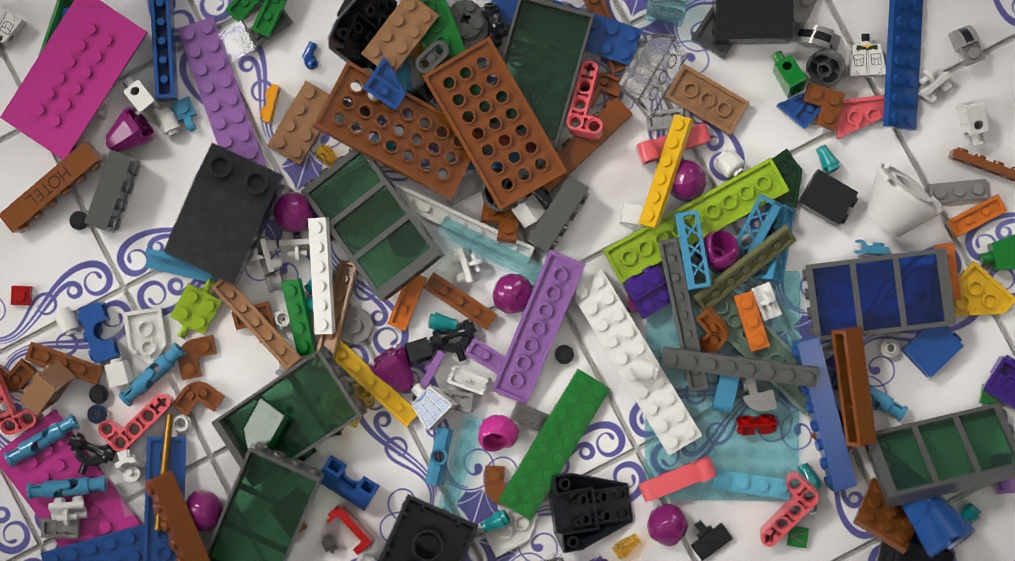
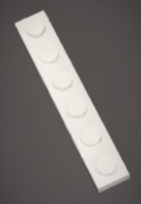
M329 217L308 218L315 334H334L336 332Z

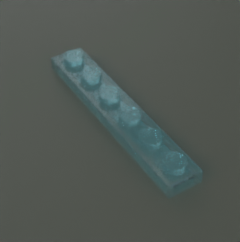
M447 216L444 217L437 231L438 234L534 282L537 281L543 264Z
M467 414L463 415L438 504L439 508L455 515L478 437L479 426L482 422L481 418Z

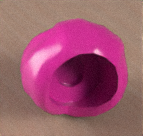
M494 414L484 419L479 426L478 441L485 451L495 452L503 448L512 447L516 443L520 431L509 417Z

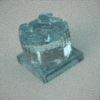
M648 0L644 19L680 27L685 20L687 0Z

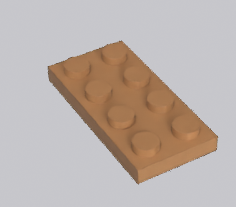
M402 0L361 54L376 66L385 57L396 74L440 16L420 0Z
M683 64L664 97L729 136L750 103Z
M305 81L267 146L301 166L320 134V131L314 129L313 125L330 94Z

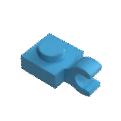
M188 96L171 103L177 120L179 122L184 120L186 129L189 132L196 130L192 117L197 114L191 98Z
M855 240V243L862 245L861 250H854L855 254L889 255L890 247H884V243L873 242V245L869 246L864 240Z

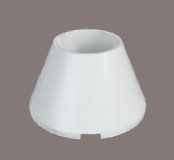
M884 163L878 166L866 213L880 227L900 237L943 212L944 208L934 196L930 198L924 192L926 189L914 179L890 165L887 168L883 167Z

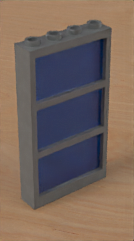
M946 247L805 265L806 269L802 270L803 281H807L808 288L804 289L805 298L810 300V307L807 308L808 319H812L813 326L809 327L810 336L815 335L819 337L820 341L832 340L831 330L846 327H862L863 336L956 325Z

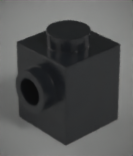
M427 337L404 344V350L406 351L410 366L432 359L434 347L431 342H428Z

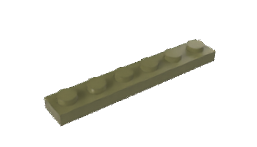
M783 225L714 279L710 287L701 289L693 297L703 310L709 306H714L796 242V238L790 229Z

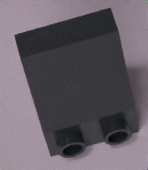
M712 0L713 45L791 43L793 39L794 0Z
M212 142L193 180L163 250L164 253L236 287L286 186L284 176Z
M407 494L378 561H464L479 525Z

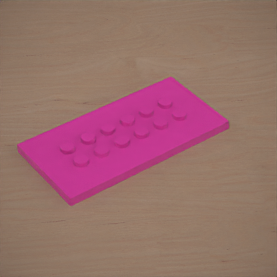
M74 0L0 118L61 159H64L73 151L148 34V31L102 0Z
M56 409L52 410L35 423L33 427L26 430L0 450V467L40 520L41 518H51L48 505L53 503L55 498L45 499L44 497H37L28 500L26 485L28 483L42 484L44 481L80 477L98 478L105 475L99 466L92 467L90 465L85 475L78 473L82 462L76 459L73 451L70 450L71 446L68 445L72 434L75 435L73 431H70L64 438L49 445L32 457L19 461L14 467L7 463L4 457L6 451H12L21 442L43 431L55 422L64 420ZM83 450L87 456L91 457L87 450ZM107 478V492L93 491L90 494L61 496L65 498L66 502H72L74 496H83L88 515L87 518H81V538L54 539L60 547L141 525L142 523ZM72 484V488L74 489L77 486V484Z

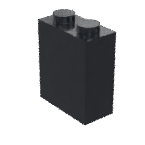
M818 169L814 172L797 204L832 225L839 226L840 223H845L849 216L847 211L850 207L853 208L858 201L856 197L858 192Z

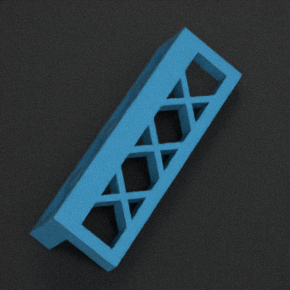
M761 193L736 238L737 243L740 244L739 250H742L743 256L763 242L781 208V203ZM761 200L772 204L769 211L760 213L758 206ZM759 217L761 226L752 230L750 226L751 219ZM751 234L752 243L743 246L741 242L742 236Z
M767 204L766 211H769L772 204ZM781 204L778 216L773 221L770 229L774 227L776 232L783 225H786L792 232L796 210L788 205ZM789 247L767 264V275H761L760 269L753 275V278L783 284Z
M698 210L677 213L675 218L688 290L693 292L699 288L710 287L711 280ZM695 215L696 223L691 229L686 226L684 217ZM692 233L699 237V242L695 248L688 241ZM695 252L700 254L703 259L698 267L692 263L691 257ZM698 271L705 274L706 283L696 284L695 275Z
M146 248L145 254H148L146 268L205 282L210 278V283L212 280L215 283L219 280L210 274L166 255L162 251Z

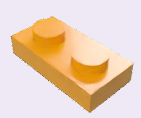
M271 83L270 88L266 90V106H262L260 113L264 123L272 125L281 90L279 85Z

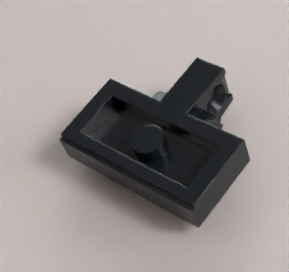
M699 520L694 524L700 532L696 535L699 539L693 542L691 547L701 561H703L731 541L733 537L722 523H719L714 528L711 525L706 528L703 522Z

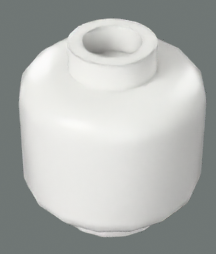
M725 150L717 157L716 167L726 178L736 177L744 172L742 168L745 162L734 150Z

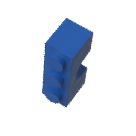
M97 302L78 308V320L80 324H83L85 330L83 337L86 343L89 344V357L94 361V364L121 357L116 338L104 340L98 332L100 325L110 320L106 303Z
M331 455L321 469V472L325 474L321 484L365 511L380 485L365 476L360 481L350 479L345 473L347 465Z

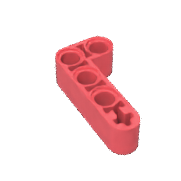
M587 60L581 65L567 117V127L569 133L573 136L598 140L604 134L603 123L599 118L589 116L599 78L598 66L592 60ZM590 70H593V71L590 72V75H589V78H590V79H588L587 73H589ZM583 87L590 88L587 92L581 91ZM580 104L585 105V107L581 110L576 109V107ZM574 122L580 123L578 127H572L571 125ZM592 126L599 127L597 131L590 130Z
M706 123L692 126L684 151L712 141ZM667 135L636 144L635 148L641 165L660 159Z
M0 372V403H4L8 408L6 411L0 409V429L6 435H13L33 427L38 421L39 415H35L29 408L17 411ZM25 414L32 415L33 421L26 420ZM7 421L14 422L15 428L8 427Z
M158 394L123 428L114 420H106L98 425V433L114 450L121 452L129 449L172 408L171 405L174 400L169 394ZM166 398V406H160L158 409H156L155 407L159 406L162 403L160 399ZM148 410L154 414L151 421H148L145 416ZM107 423L112 426L110 434L106 433L104 429ZM134 424H137L140 427V431L138 434H134L132 432V426ZM120 437L126 441V445L123 448L118 445Z
M706 456L639 483L638 486L644 501L649 502L699 481L710 480L716 477L717 474L710 457Z
M798 471L789 472L785 479L787 489L793 496L760 528L761 542L765 546L771 547L777 544L818 502L817 488ZM794 479L800 481L797 485H792L790 482ZM807 492L814 493L810 498L804 496ZM793 506L801 507L798 511L791 510ZM780 519L787 520V522L782 525L777 523Z

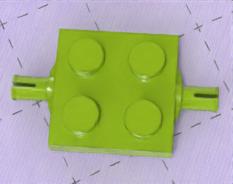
M208 278L203 288L196 287L191 283L187 284L170 315L171 318L183 325L177 336L185 339L189 329L203 335L205 334L222 303L221 299L215 297L210 292L215 281L212 280L209 285L211 279Z

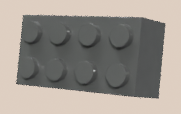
M110 150L84 223L112 233L119 229L121 213L125 212L128 201H126L127 196L132 193L134 177L138 176L140 172V161Z
M569 175L527 239V243L544 254H547L550 249L554 250L558 244L556 241L559 235L562 237L569 227L566 223L569 219L574 220L579 212V209H577L578 205H583L589 197L590 193L587 192L589 187Z

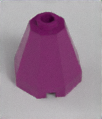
M135 107L124 109L107 133L106 146L110 150L121 152L150 143L155 139V135H151L154 133L152 126L141 113L139 115L135 113L137 111Z
M399 343L396 345L397 349L393 347L387 349L374 359V365L370 363L368 366L377 377L398 393L402 391L406 393L413 388L412 384L415 381L406 351Z

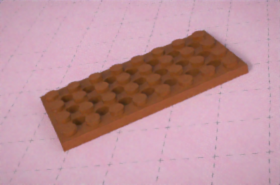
M490 36L423 75L424 80L499 210L508 207L568 172ZM480 58H486L488 61V65L484 69H480L477 66ZM463 68L471 70V76L467 79L461 77L460 73ZM490 75H496L498 78V82L494 86H490L487 83V78ZM453 78L454 86L447 89L444 86L445 79ZM475 84L481 87L480 94L476 96L470 92V88ZM501 91L507 93V100L503 103L497 100V94ZM461 94L464 97V103L458 106L454 103V97ZM484 101H488L491 105L488 112L480 110V104ZM510 108H514L517 111V117L512 120L506 116V112ZM467 111H471L474 114V119L471 122H465L463 119V115ZM498 118L500 120V127L498 129L490 127L491 119ZM519 125H524L527 128V133L524 136H518L516 133V128ZM476 128H481L484 132L481 139H476L473 136V131ZM502 135L509 136V145L502 146L499 139ZM534 142L537 149L534 153L526 151L527 143ZM485 145L493 147L492 155L486 156L483 154V147ZM510 153H519L520 159L517 163H512L509 160ZM538 159L546 161L545 169L538 170L535 163ZM497 161L503 164V170L499 173L494 172L492 169L493 164ZM523 168H526L530 173L529 178L526 180H522L519 177V171ZM506 178L511 179L513 182V186L509 190L504 189L502 186V181Z
M347 61L313 128L451 201L471 159L463 146L455 145L454 138L458 137L443 111L407 92L396 110L388 109L381 100H371L368 97L369 92L363 89L372 73ZM358 83L361 90L354 91L351 88V84ZM342 100H351L352 106L345 107L342 103ZM360 109H368L370 115L367 117L362 116ZM404 110L410 111L412 118L406 119L402 112ZM341 115L344 118V122L341 124L336 123L334 116ZM377 118H385L387 125H379ZM420 120H427L429 127L423 128L420 125ZM358 124L361 127V132H353L351 125ZM394 127H402L404 130V134H396L394 131ZM437 129H444L446 136H438ZM476 129L473 131V136L476 139H481L484 133ZM369 134H376L379 140L377 142L370 141ZM414 135L419 136L421 143H413L411 137ZM386 143H393L396 150L389 151L386 148ZM429 145L437 146L438 153H431L428 148ZM410 152L413 155V159L410 161L406 160L403 157V153ZM446 154H452L455 157V162H448ZM427 161L430 164V169H423L420 162ZM438 170H444L447 173V178H440L437 174Z

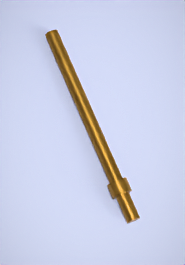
M166 414L160 474L168 471L173 414ZM154 510V530L162 531V520L160 515Z

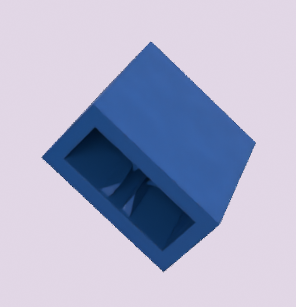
M933 318L928 323L943 322L944 320ZM949 326L921 329L900 349L926 378H931L964 346L959 335L948 330Z

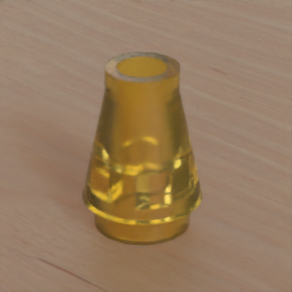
M325 143L313 153L317 160L328 167L334 165V161L337 159L331 147Z
M633 533L614 543L611 549L618 559H626L641 541Z

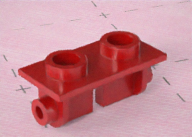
M762 414L753 417L744 415L741 418H736L738 425L737 434H741V436L755 435V428H758L759 435L773 434L776 431L777 421L774 415Z

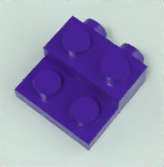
M652 265L642 270L643 274L641 276H631L625 280L627 284L623 286L642 319L671 303L666 279L658 266L654 268Z
M1008 355L1005 357L999 356L990 371V376L981 389L1015 409V359Z

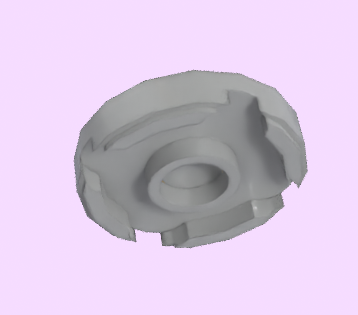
M349 307L341 340L348 344L357 345L365 342L370 337L373 331V320L366 310L360 307Z

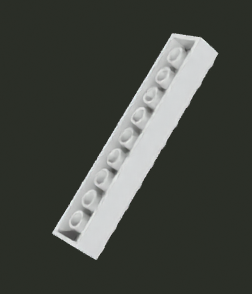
M601 269L579 282L573 294L574 299L668 455L701 437L702 433L604 271ZM640 357L655 362V365L660 366L655 381L651 379L647 381L632 376L633 372L629 371L632 361H637V358Z

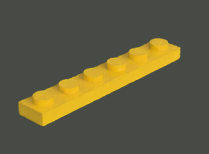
M674 114L638 222L642 226L654 229L659 228L694 122L692 118Z
M340 339L335 362L407 427L417 416L411 404L396 390L377 377L371 371L368 364Z

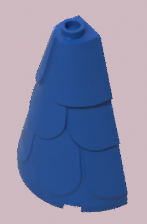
M898 462L889 468L897 491L929 484L905 463L900 464ZM942 496L902 505L930 557L939 554L946 548L949 550L955 548L976 532L971 523Z

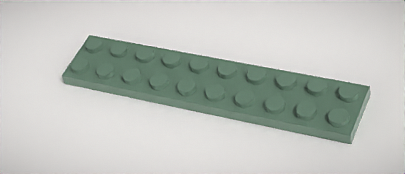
M694 254L691 257L692 263L698 267L702 261ZM709 269L710 280L712 282L714 279L717 278V276ZM698 271L695 275L696 284L706 283L705 274ZM703 288L697 289V291L689 292L692 307L699 314L704 310L700 307V305L693 296ZM733 291L712 306L728 327L729 336L727 341L743 357L797 364L796 358L792 356L791 348L764 321L762 323L770 346L750 352L733 296L737 295ZM769 381L803 415L807 413L805 408L807 400L806 396L801 392L800 385Z

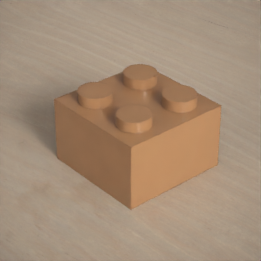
M59 361L53 365L49 364L42 372L38 371L32 377L33 382L23 390L22 393L24 395L20 401L38 416L60 399L76 376Z

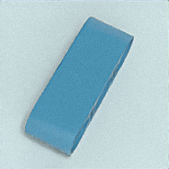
M718 375L711 409L726 413L732 412L740 377Z

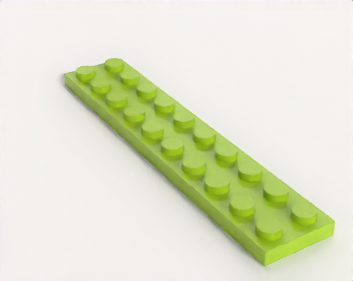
M770 157L663 216L658 229L645 226L602 251L620 283H623L631 276L641 273L648 266H654L662 261L658 241L678 237L679 240L675 214L698 210L704 238L708 233L719 230L750 213L760 193L774 200L790 190ZM761 200L758 207H761L768 202ZM695 215L684 217L686 226L692 229L696 223ZM692 233L688 238L689 244L692 245L699 241V237Z

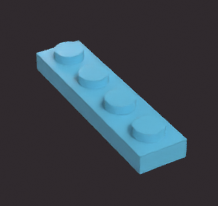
M715 469L717 476L713 478L712 488L789 500L790 492L787 489L785 479Z

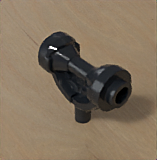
M489 2L481 7V16L485 17L488 21V33L485 38L490 36L498 49L503 44V38L507 37L509 32L504 29L500 7L494 2Z
M467 319L461 322V325L456 330L448 333L438 330L432 332L433 336L430 337L433 347H437L438 350L443 349L451 353L456 352L460 362L466 360L463 349H466L471 338L475 337L474 333L477 331L474 322H469ZM462 336L461 340L457 343L448 342L450 339Z
M79 432L76 435L72 434L68 443L76 459L82 462L78 473L82 475L86 474L89 465L93 467L102 463L107 464L108 460L112 462L116 453L109 444L97 446L89 443L85 436ZM83 450H88L90 452L96 453L97 456L89 457L83 452Z

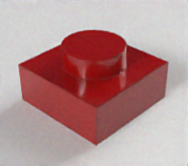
M11 286L10 305L32 306V286Z

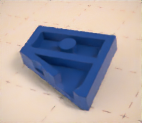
M383 57L363 89L396 110L406 92L389 62Z
M805 92L776 105L779 110L803 130L820 111V107L802 102Z

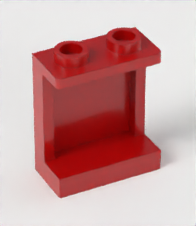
M337 505L327 514L330 517L327 520L328 523L339 517L361 541L353 549L357 555L374 541L375 538L345 505L341 508Z

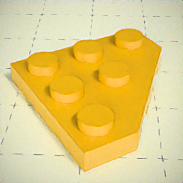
M972 261L958 277L961 300L953 301L955 316L1005 314L1015 303V297L975 261ZM940 297L935 302V305L943 311V304Z

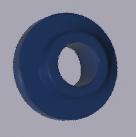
M97 404L89 408L87 416L92 423L99 424L105 421L107 411L105 407ZM96 410L100 413L98 418L94 416Z

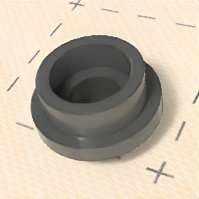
M325 535L323 536L324 541L321 542L326 552L330 551L333 554L334 550L338 549L331 535L328 537Z

